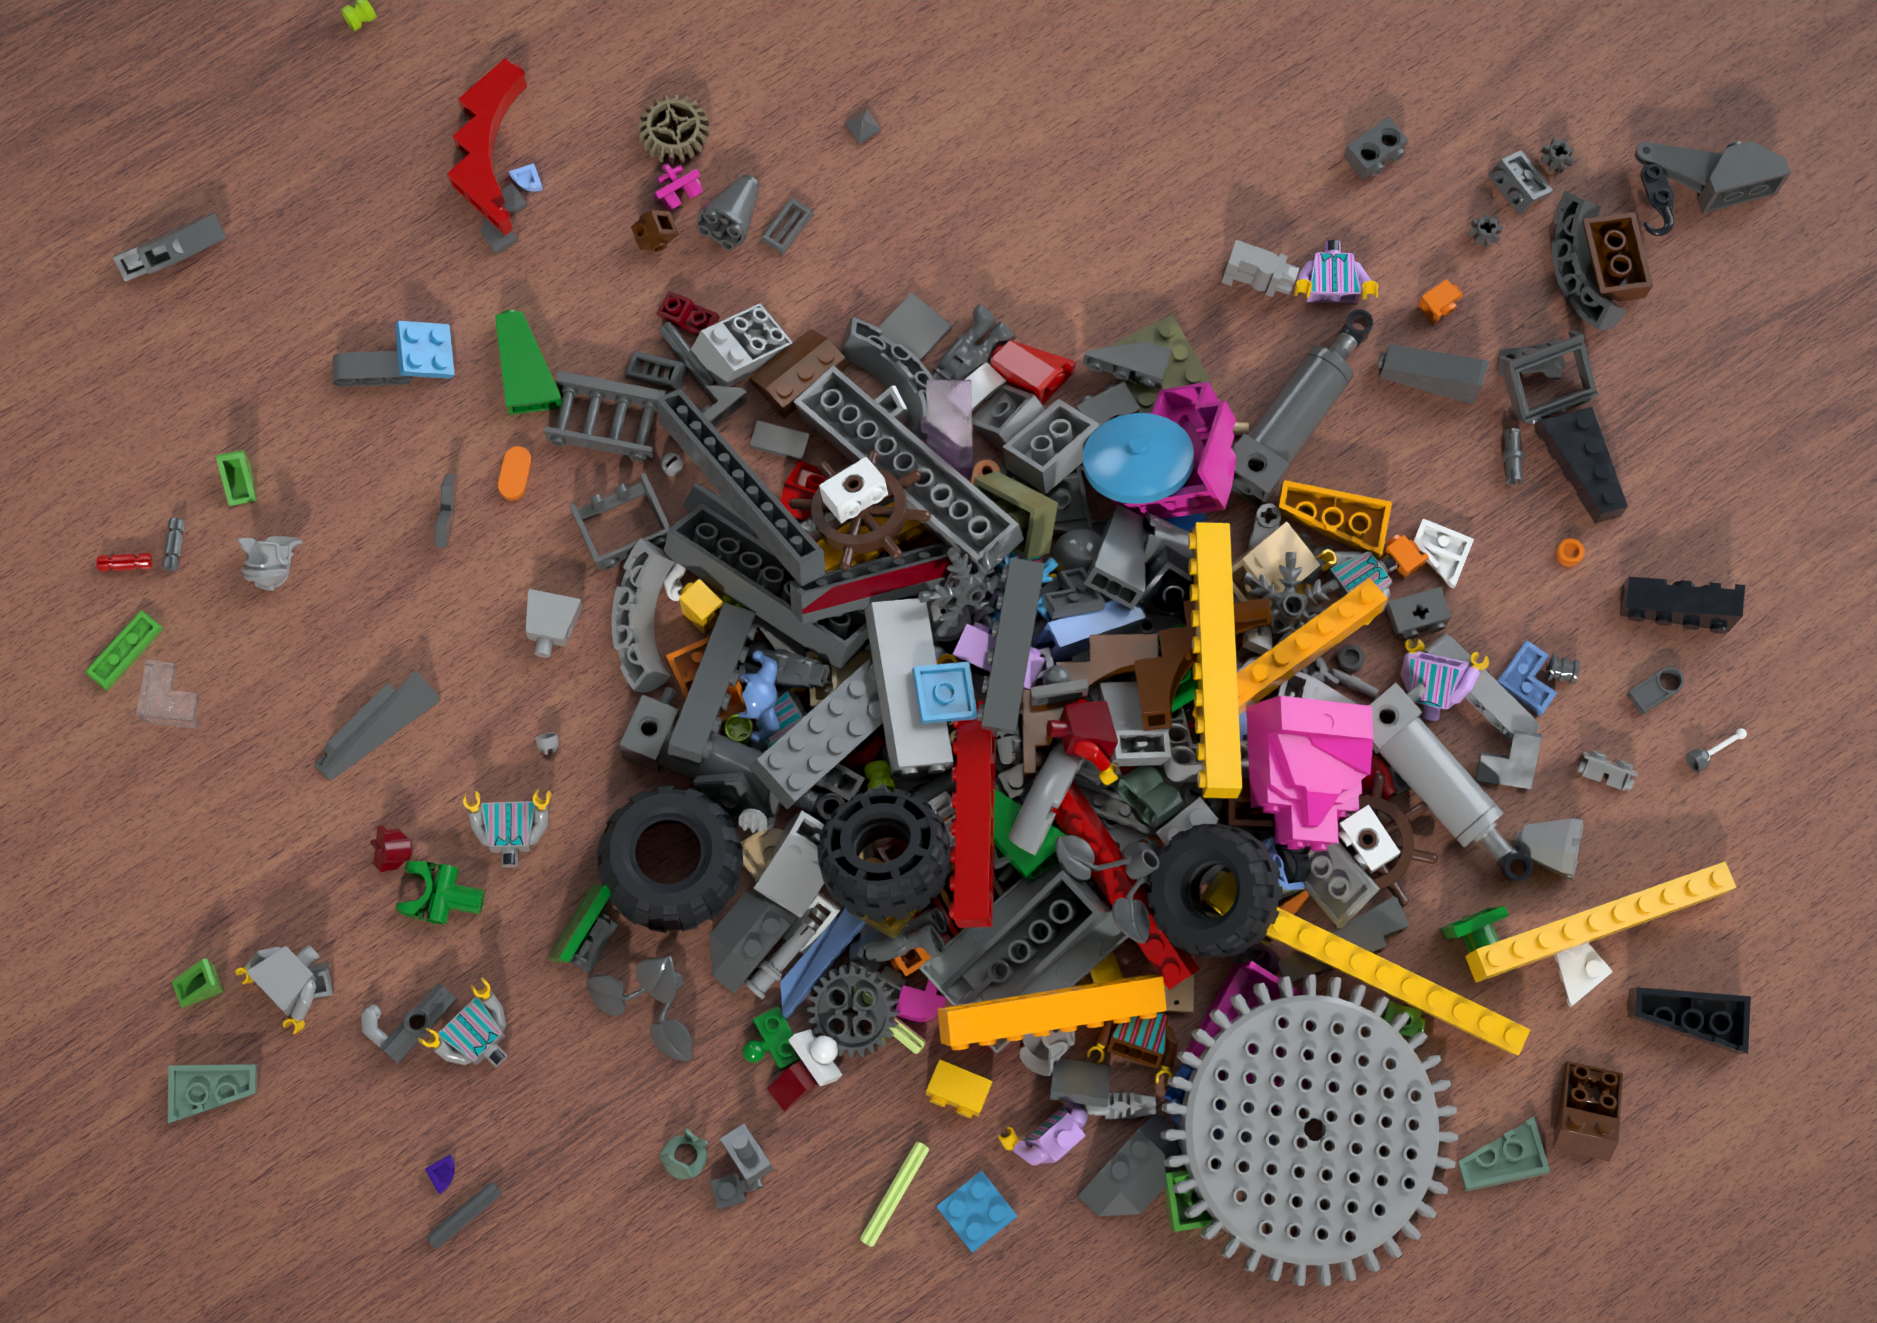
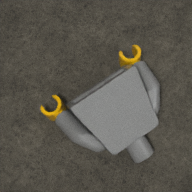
M309 944L296 956L287 946L257 951L246 963V967L236 970V975L245 973L246 979L242 984L255 982L287 1016L291 1013V1017L283 1022L284 1028L290 1026L292 1022L295 1025L293 1034L300 1032L304 1028V1019L312 1004L316 989L315 981L317 979L308 968L320 956Z

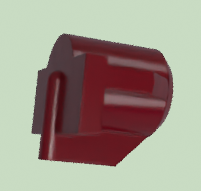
M383 825L378 826L376 839L370 841V844L375 848L373 865L380 872L397 870L404 862L409 861L412 856V843L399 829L387 830Z

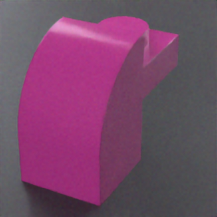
M929 979L925 991L903 985L896 1010L900 1011L897 1017L916 1023L930 1021L938 1016V1008L945 1007L947 998L937 995V992L940 991Z

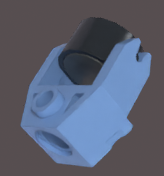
M1275 836L1261 841L1270 850L1269 854L1272 860L1277 862L1281 874H1279L1278 880L1279 886L1283 887L1282 898L1305 890L1303 882L1309 876L1311 867L1307 853L1303 849L1292 850L1287 849L1285 844H1276Z

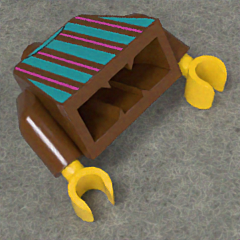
M1157 1012V1017L1140 1019V1015L1130 1017L1131 1021L1126 1023H1113V1020L1104 1021V1026H1102L1096 1038L1097 1045L1090 1048L1087 1053L1088 1059H1090L1092 1052L1099 1050L1101 1058L1097 1064L1102 1063L1105 1059V1052L1103 1050L1107 1046V1052L1156 1069L1162 1065L1161 1070L1157 1071L1154 1076L1155 1083L1158 1084L1159 1076L1162 1073H1166L1168 1077H1173L1172 1073H1170V1067L1174 1066L1178 1043L1173 1029L1168 1026V1016Z

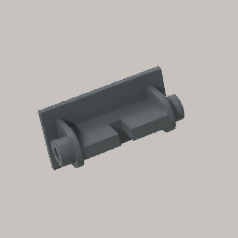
M600 912L569 963L590 974L618 924Z

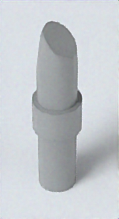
M1330 668L1329 673L1336 677L1340 683L1346 685L1347 688L1358 691L1372 699L1376 698L1379 689L1361 681L1360 678L1354 675L1351 676L1343 671Z

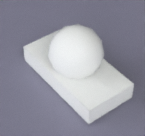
M809 1029L794 1034L789 1039L790 1044L819 1086L835 1082L842 1076V1073L833 1062L838 1055V1046L831 1037H816L812 1030Z

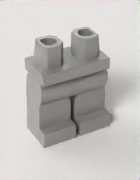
M1236 240L1221 283L1232 286L1233 280L1250 284L1257 291H1266L1265 295L1270 297L1274 296L1275 291L1290 295L1299 267L1287 264V255L1280 253L1278 257L1273 252Z

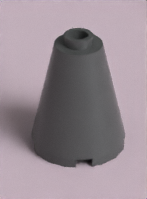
M1145 513L1146 517H1143L1145 568L1149 567L1166 545L1188 559L1193 558L1192 549H1188V531L1152 513Z

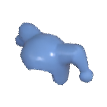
M760 650L755 651L752 658L755 662L762 664L761 669L757 673L740 674V678L744 679L747 683L742 694L746 710L738 713V717L756 718L762 726L761 731H754L750 735V739L754 743H759L763 738L774 735L780 728L774 709L777 702L775 681L778 665L774 659L765 656Z

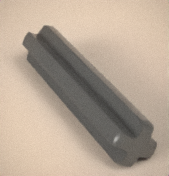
M667 322L659 328L661 335L688 368L702 389L705 390L704 386L706 385L714 386V378L692 352L673 324Z
M490 1182L427 1236L429 1243L435 1249H439L502 1195L501 1190L495 1183Z

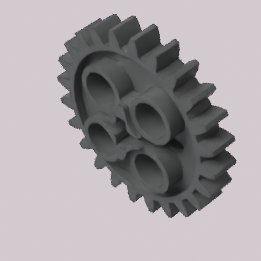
M857 964L852 965L850 971L846 965H843L839 968V972L835 968L829 971L830 977L822 976L820 980L823 985L817 984L813 987L818 994L809 996V1000L814 1002L815 1005L807 1008V1011L815 1013V1017L808 1020L809 1023H817L818 1025L813 1030V1034L821 1032L823 1036L831 1037L839 1047V1056L844 1055L848 1050L850 1058L855 1057L857 1052H859L861 1057H865L868 1055V1049L873 1054L878 1051L877 1044L881 1047L888 1044L884 1037L891 1038L894 1036L893 1031L889 1028H895L899 1025L892 1017L900 1014V1011L893 1009V1005L898 1003L899 999H891L889 996L895 989L890 988L886 990L884 987L888 979L886 978L879 982L877 980L879 971L869 975V966H865L859 972ZM852 986H855V987H856V993H855V994H854V991H853V989H852ZM836 989L844 993V1003L836 999ZM864 991H868L872 995V1004L864 1001L862 996ZM853 1006V1010L858 1011L856 1016L853 1011L849 1010L850 1007ZM836 1018H840L844 1022V1031L837 1029L835 1026ZM863 1019L868 1020L872 1024L873 1029L871 1033L864 1030L862 1026ZM852 1028L854 1029L855 1036L851 1034Z

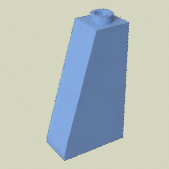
M1112 600L1105 603L1104 610L1067 616L1047 623L1032 643V647L1038 650L1049 647L1053 664L1055 665L1056 662H1062L1087 651L1089 635H1123L1137 629L1146 618L1144 607L1137 603L1132 610Z

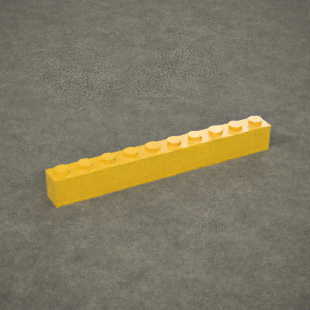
M1196 522L1193 532L1188 533V549H1192L1193 558L1189 559V575L1194 577V584L1190 585V601H1195V610L1191 612V627H1196V636L1192 638V653L1197 654V663L1193 665V679L1198 680V689H1195L1194 705L1199 707V716H1196L1195 732L1200 734V743H1197L1196 758L1201 761L1202 770L1198 771L1197 784L1198 788H1202L1203 798H1238L1242 790L1230 523Z
M1722 862L1481 947L1465 957L1477 983L1724 895L1735 889L1736 885L1726 862Z
M1277 907V911H1279L1275 924H1271L1267 929L1266 936L1414 1008L1422 1010L1505 1052L1519 1056L1530 1029Z

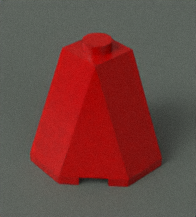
M1011 340L1004 346L1002 344L999 345L991 354V367L1011 387L1034 394L1042 406L1075 373L1076 363L1071 359Z

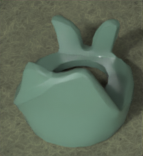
M685 1129V1136H675L664 1146L660 1153V1160L671 1176L680 1180L694 1178L705 1166L707 1152L704 1146L708 1145V1142L700 1140L689 1129ZM682 1144H689L697 1151L696 1161L689 1166L677 1161L674 1157L676 1148Z

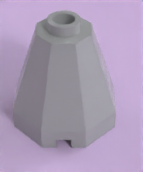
M1570 818L1524 825L1523 831H1517L1515 847L1520 848L1519 852L1530 857L1532 862L1561 878L1573 880L1578 863L1577 857L1581 848L1583 820Z

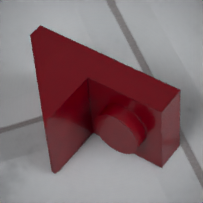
M879 735L868 737L839 763L865 778L864 767L871 762L877 761L878 751L884 746V741Z

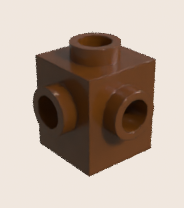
M650 210L642 214L639 220L631 226L640 250L660 252L666 249L667 244L679 235L670 211Z

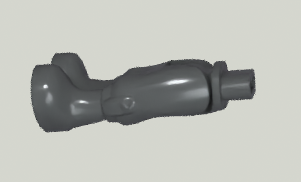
M980 304L972 312L974 324L970 330L956 338L955 343L943 356L938 368L935 367L933 370L935 374L932 377L937 383L936 390L942 395L950 388L955 389L956 384L967 378L979 366L985 364L989 359L990 353L999 345H1005L1009 340L1014 341L1016 338L1007 325L1000 321L996 324L992 313ZM991 328H993L989 336L984 340V342L978 346H975L976 342Z
M759 640L747 646L749 653L746 660L752 664L741 663L739 666L740 674L757 673L761 667L756 665L762 666V664L755 662L752 656L755 651L760 650L765 656L777 662L778 672L775 687L815 688L816 686H824L829 674V666L821 664L818 659H809L802 655L791 653L787 649L772 651L768 643ZM739 676L740 684L745 690L747 683Z
M938 907L931 908L910 920H900L877 929L868 935L865 934L860 937L859 941L850 944V960L854 963L862 961L865 964L869 962H883L903 956L914 948H923L931 957L942 956L945 952V945L940 934L945 933L947 930L945 916Z

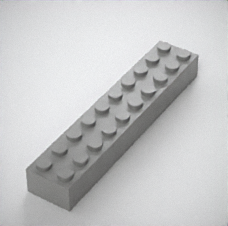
M834 365L794 400L801 418L852 463L855 464L861 459L868 457V453L871 450H876L879 453L876 468L890 473L897 480L913 470H918L921 473V478L904 489L908 509L929 511L931 514L930 520L920 522L950 548H957L961 558L968 554V564H972V567L977 572L979 571L977 564L983 565L984 552L988 551L990 554L997 541L1007 546L1004 552L998 556L1004 559L1024 540L1019 524Z

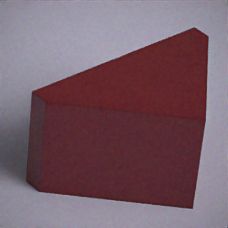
M801 1060L790 1066L767 1090L782 1110L786 1112L817 1088L819 1084Z

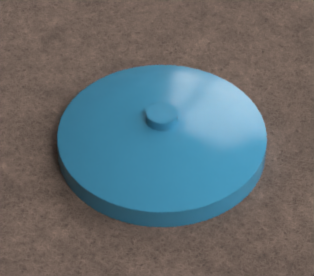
M1148 413L1122 415L1105 422L1090 435L1083 451L1084 472L1093 488L1107 498L1129 504L1155 502L1178 491L1189 479L1194 467L1193 444L1186 431L1168 418Z

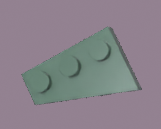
M257 1064L168 1065V1124L256 1094Z
M1534 1116L1514 1130L1512 1129L1503 1134L1502 1137L1489 1145L1487 1144L1463 1158L1457 1164L1465 1192L1546 1175L1550 1172Z

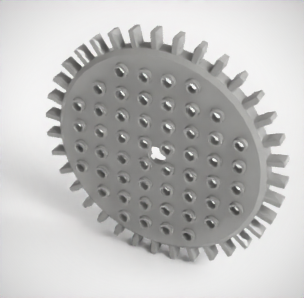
M1304 975L1303 995L1294 996L1290 977L1286 976L1278 978L1280 999L1271 1000L1266 985L1264 983H1257L1253 985L1259 1003L1258 1006L1249 1009L1242 995L1234 994L1230 997V1000L1239 1016L1230 1022L1219 1009L1212 1010L1209 1013L1212 1021L1221 1030L1214 1038H1211L1202 1029L1193 1030L1192 1036L1205 1047L1201 1056L1197 1058L1190 1052H1179L1177 1056L1182 1063L1193 1068L1189 1080L1187 1081L1182 1077H1168L1167 1083L1174 1088L1184 1090L1185 1094L1182 1105L1174 1102L1162 1104V1111L1168 1114L1181 1115L1180 1130H1165L1161 1132V1138L1168 1141L1180 1139L1182 1154L1168 1157L1164 1160V1164L1168 1167H1179L1185 1164L1189 1176L1188 1179L1179 1181L1172 1186V1190L1174 1193H1186L1194 1188L1199 1200L1184 1211L1186 1217H1197L1204 1210H1207L1213 1218L1212 1222L1200 1234L1203 1239L1210 1240L1221 1229L1230 1235V1238L1223 1245L1220 1252L1223 1257L1230 1258L1234 1255L1240 1244L1250 1249L1242 1269L1253 1272L1258 1265L1261 1255L1271 1258L1267 1279L1278 1281L1281 1276L1283 1263H1293V1285L1304 1286L1307 1265H1316L1319 1285L1329 1286L1331 1285L1330 1264L1340 1263L1344 1280L1354 1281L1356 1280V1272L1352 1259L1362 1256L1367 1269L1376 1272L1380 1270V1266L1373 1249L1383 1245L1391 1257L1399 1258L1402 1252L1392 1236L1401 1229L1408 1238L1418 1240L1421 1237L1420 1232L1408 1221L1415 1210L1421 1216L1427 1218H1435L1437 1214L1431 1206L1422 1202L1427 1189L1435 1194H1447L1448 1188L1440 1182L1433 1181L1432 1176L1435 1166L1442 1169L1455 1168V1161L1446 1157H1439L1437 1154L1439 1141L1445 1143L1458 1141V1134L1450 1131L1439 1132L1438 1117L1454 1115L1457 1113V1108L1449 1105L1437 1107L1434 1093L1445 1091L1451 1087L1450 1080H1436L1430 1083L1426 1070L1436 1066L1441 1061L1439 1055L1426 1056L1420 1061L1413 1051L1427 1038L1424 1032L1413 1034L1407 1041L1400 1035L1399 1030L1407 1023L1410 1017L1406 1012L1394 1016L1389 1024L1381 1018L1389 1001L1385 996L1378 997L1370 1010L1360 1006L1365 995L1366 986L1361 984L1355 985L1351 991L1349 1001L1339 999L1341 978H1329L1326 996L1316 995L1315 975ZM1281 1017L1286 1021L1284 1028L1278 1025V1020ZM1307 1021H1311L1313 1024L1311 1031L1306 1029ZM1335 1024L1340 1026L1339 1034H1335L1333 1031ZM1362 1027L1368 1030L1366 1037H1363L1360 1033ZM1251 1043L1256 1047L1254 1054H1250L1248 1051V1046ZM1278 1047L1283 1049L1282 1057L1276 1055ZM1305 1050H1309L1311 1053L1309 1060H1306L1303 1056ZM1333 1053H1336L1338 1055V1061L1336 1063H1333L1331 1061V1055ZM1360 1056L1365 1058L1364 1066H1360L1358 1063ZM1387 1059H1391L1393 1062L1391 1069L1386 1067ZM1220 1070H1223L1226 1074L1223 1081L1218 1078ZM1248 1073L1253 1075V1082L1250 1084L1246 1081ZM1275 1076H1279L1281 1079V1084L1278 1087L1273 1082ZM1303 1079H1306L1309 1083L1308 1088L1305 1090L1301 1086ZM1331 1082H1334L1336 1085V1090L1333 1093L1329 1090ZM1358 1085L1363 1087L1362 1095H1358L1356 1092ZM1385 1088H1388L1391 1092L1389 1098H1386L1383 1094ZM1412 1091L1415 1093L1416 1101L1411 1099ZM1218 1099L1223 1102L1221 1110H1218L1215 1106ZM1246 1102L1251 1105L1249 1113H1246L1243 1109ZM1274 1105L1279 1109L1276 1116L1271 1113V1108ZM1301 1108L1306 1110V1117L1303 1119L1299 1116ZM1329 1111H1331L1334 1114V1118L1331 1122H1329L1326 1118V1115ZM1356 1114H1359L1361 1117V1122L1358 1125L1354 1122ZM1383 1117L1388 1119L1387 1127H1383L1381 1124ZM1311 1118L1320 1120L1323 1123L1322 1137L1319 1140L1312 1141L1304 1133L1305 1123ZM1410 1120L1415 1121L1416 1126L1414 1130L1409 1128ZM1215 1129H1219L1221 1132L1218 1140L1213 1137ZM1244 1131L1249 1135V1139L1245 1143L1241 1140V1134ZM1272 1134L1276 1137L1274 1145L1269 1143V1137ZM1299 1137L1304 1140L1302 1148H1299L1296 1143ZM1327 1140H1329L1332 1145L1329 1151L1325 1150L1324 1143ZM1354 1143L1359 1146V1151L1356 1154L1352 1152V1145ZM1381 1146L1386 1148V1154L1383 1157L1379 1154ZM1408 1149L1413 1151L1412 1159L1407 1158L1406 1153ZM1213 1158L1218 1160V1167L1216 1169L1211 1167V1160ZM1241 1161L1246 1163V1170L1244 1172H1241L1238 1167ZM1269 1164H1272L1274 1167V1172L1271 1175L1266 1171ZM1296 1167H1300L1302 1170V1174L1298 1178L1294 1174ZM1325 1169L1329 1172V1178L1326 1181L1322 1178V1172ZM1352 1172H1354L1357 1176V1179L1354 1183H1352L1349 1179V1176ZM1380 1175L1384 1178V1183L1381 1186L1377 1183V1178ZM1407 1178L1411 1180L1408 1188L1404 1185V1181ZM1238 1191H1242L1244 1194V1198L1240 1202L1236 1198ZM1267 1193L1272 1197L1270 1204H1266L1264 1201ZM1295 1196L1299 1198V1205L1297 1207L1292 1205V1199ZM1322 1199H1325L1327 1202V1207L1324 1210L1320 1208V1201ZM1349 1202H1352L1355 1207L1351 1213L1347 1209ZM1378 1204L1382 1207L1380 1215L1375 1213V1207ZM1264 1223L1269 1225V1232L1267 1234L1262 1232V1225ZM1292 1226L1297 1228V1234L1294 1237L1290 1235V1228ZM1321 1228L1325 1232L1323 1239H1319L1317 1236V1232ZM1348 1231L1352 1233V1240L1350 1242H1347L1345 1239V1234Z

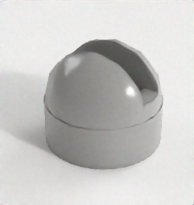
M676 453L666 454L661 461L663 472L668 476L679 475L683 470L682 458ZM674 458L677 459L667 468L666 464H668Z
M555 732L545 733L535 738L538 750L542 754L548 755V749L555 753L559 747L558 735Z

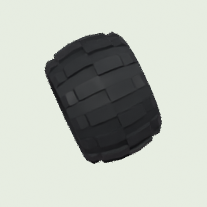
M660 786L658 790L648 793L642 791L629 798V802L621 809L617 808L606 822L607 826L599 838L597 849L598 874L601 885L605 884L611 892L608 898L610 903L619 910L622 916L633 924H640L649 928L650 931L662 933L673 930L688 931L698 928L697 925L708 919L713 920L724 910V906L729 899L735 895L740 884L743 866V849L739 833L730 819V815L720 804L708 799L706 794L688 788V790L676 789L675 786ZM665 823L687 825L696 833L701 845V857L695 871L688 878L674 884H662L646 877L637 865L635 849L639 837L649 829Z

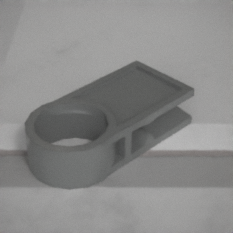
M1674 667L1663 668L1631 689L1627 696L1642 716L1668 698L1676 695L1684 685V676ZM1670 673L1674 675L1678 680V688L1673 691L1665 689L1660 683L1661 674Z

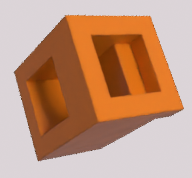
M1446 279L1421 297L1418 307L1432 325L1435 326L1439 323L1442 314L1446 317L1457 308V301L1463 295L1458 286L1451 284Z
M1399 534L1392 537L1386 543L1388 547L1383 554L1384 557L1389 554L1394 558L1397 564V568L1394 570L1403 580L1423 567L1429 558L1426 553L1422 556L1419 554L1420 549L1413 540H1408L1405 535L1401 537Z
M914 948L915 955L913 957L907 958L903 955L891 959L890 962L896 972L902 970L904 975L908 976L919 969L931 956L923 948Z

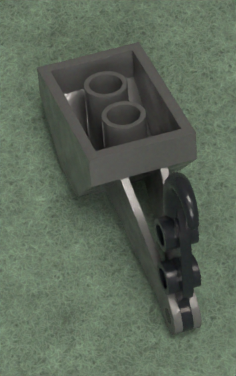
M1741 141L1733 142L1726 147L1723 154L1642 142L1638 145L1634 154L1636 161L1643 165L1640 177L1648 200L1664 220V226L1660 229L1651 227L1648 222L1643 223L1646 231L1654 236H1664L1674 226V195L1667 177L1700 193L1697 201L1703 214L1777 195L1791 174L1786 158L1752 141L1746 143Z

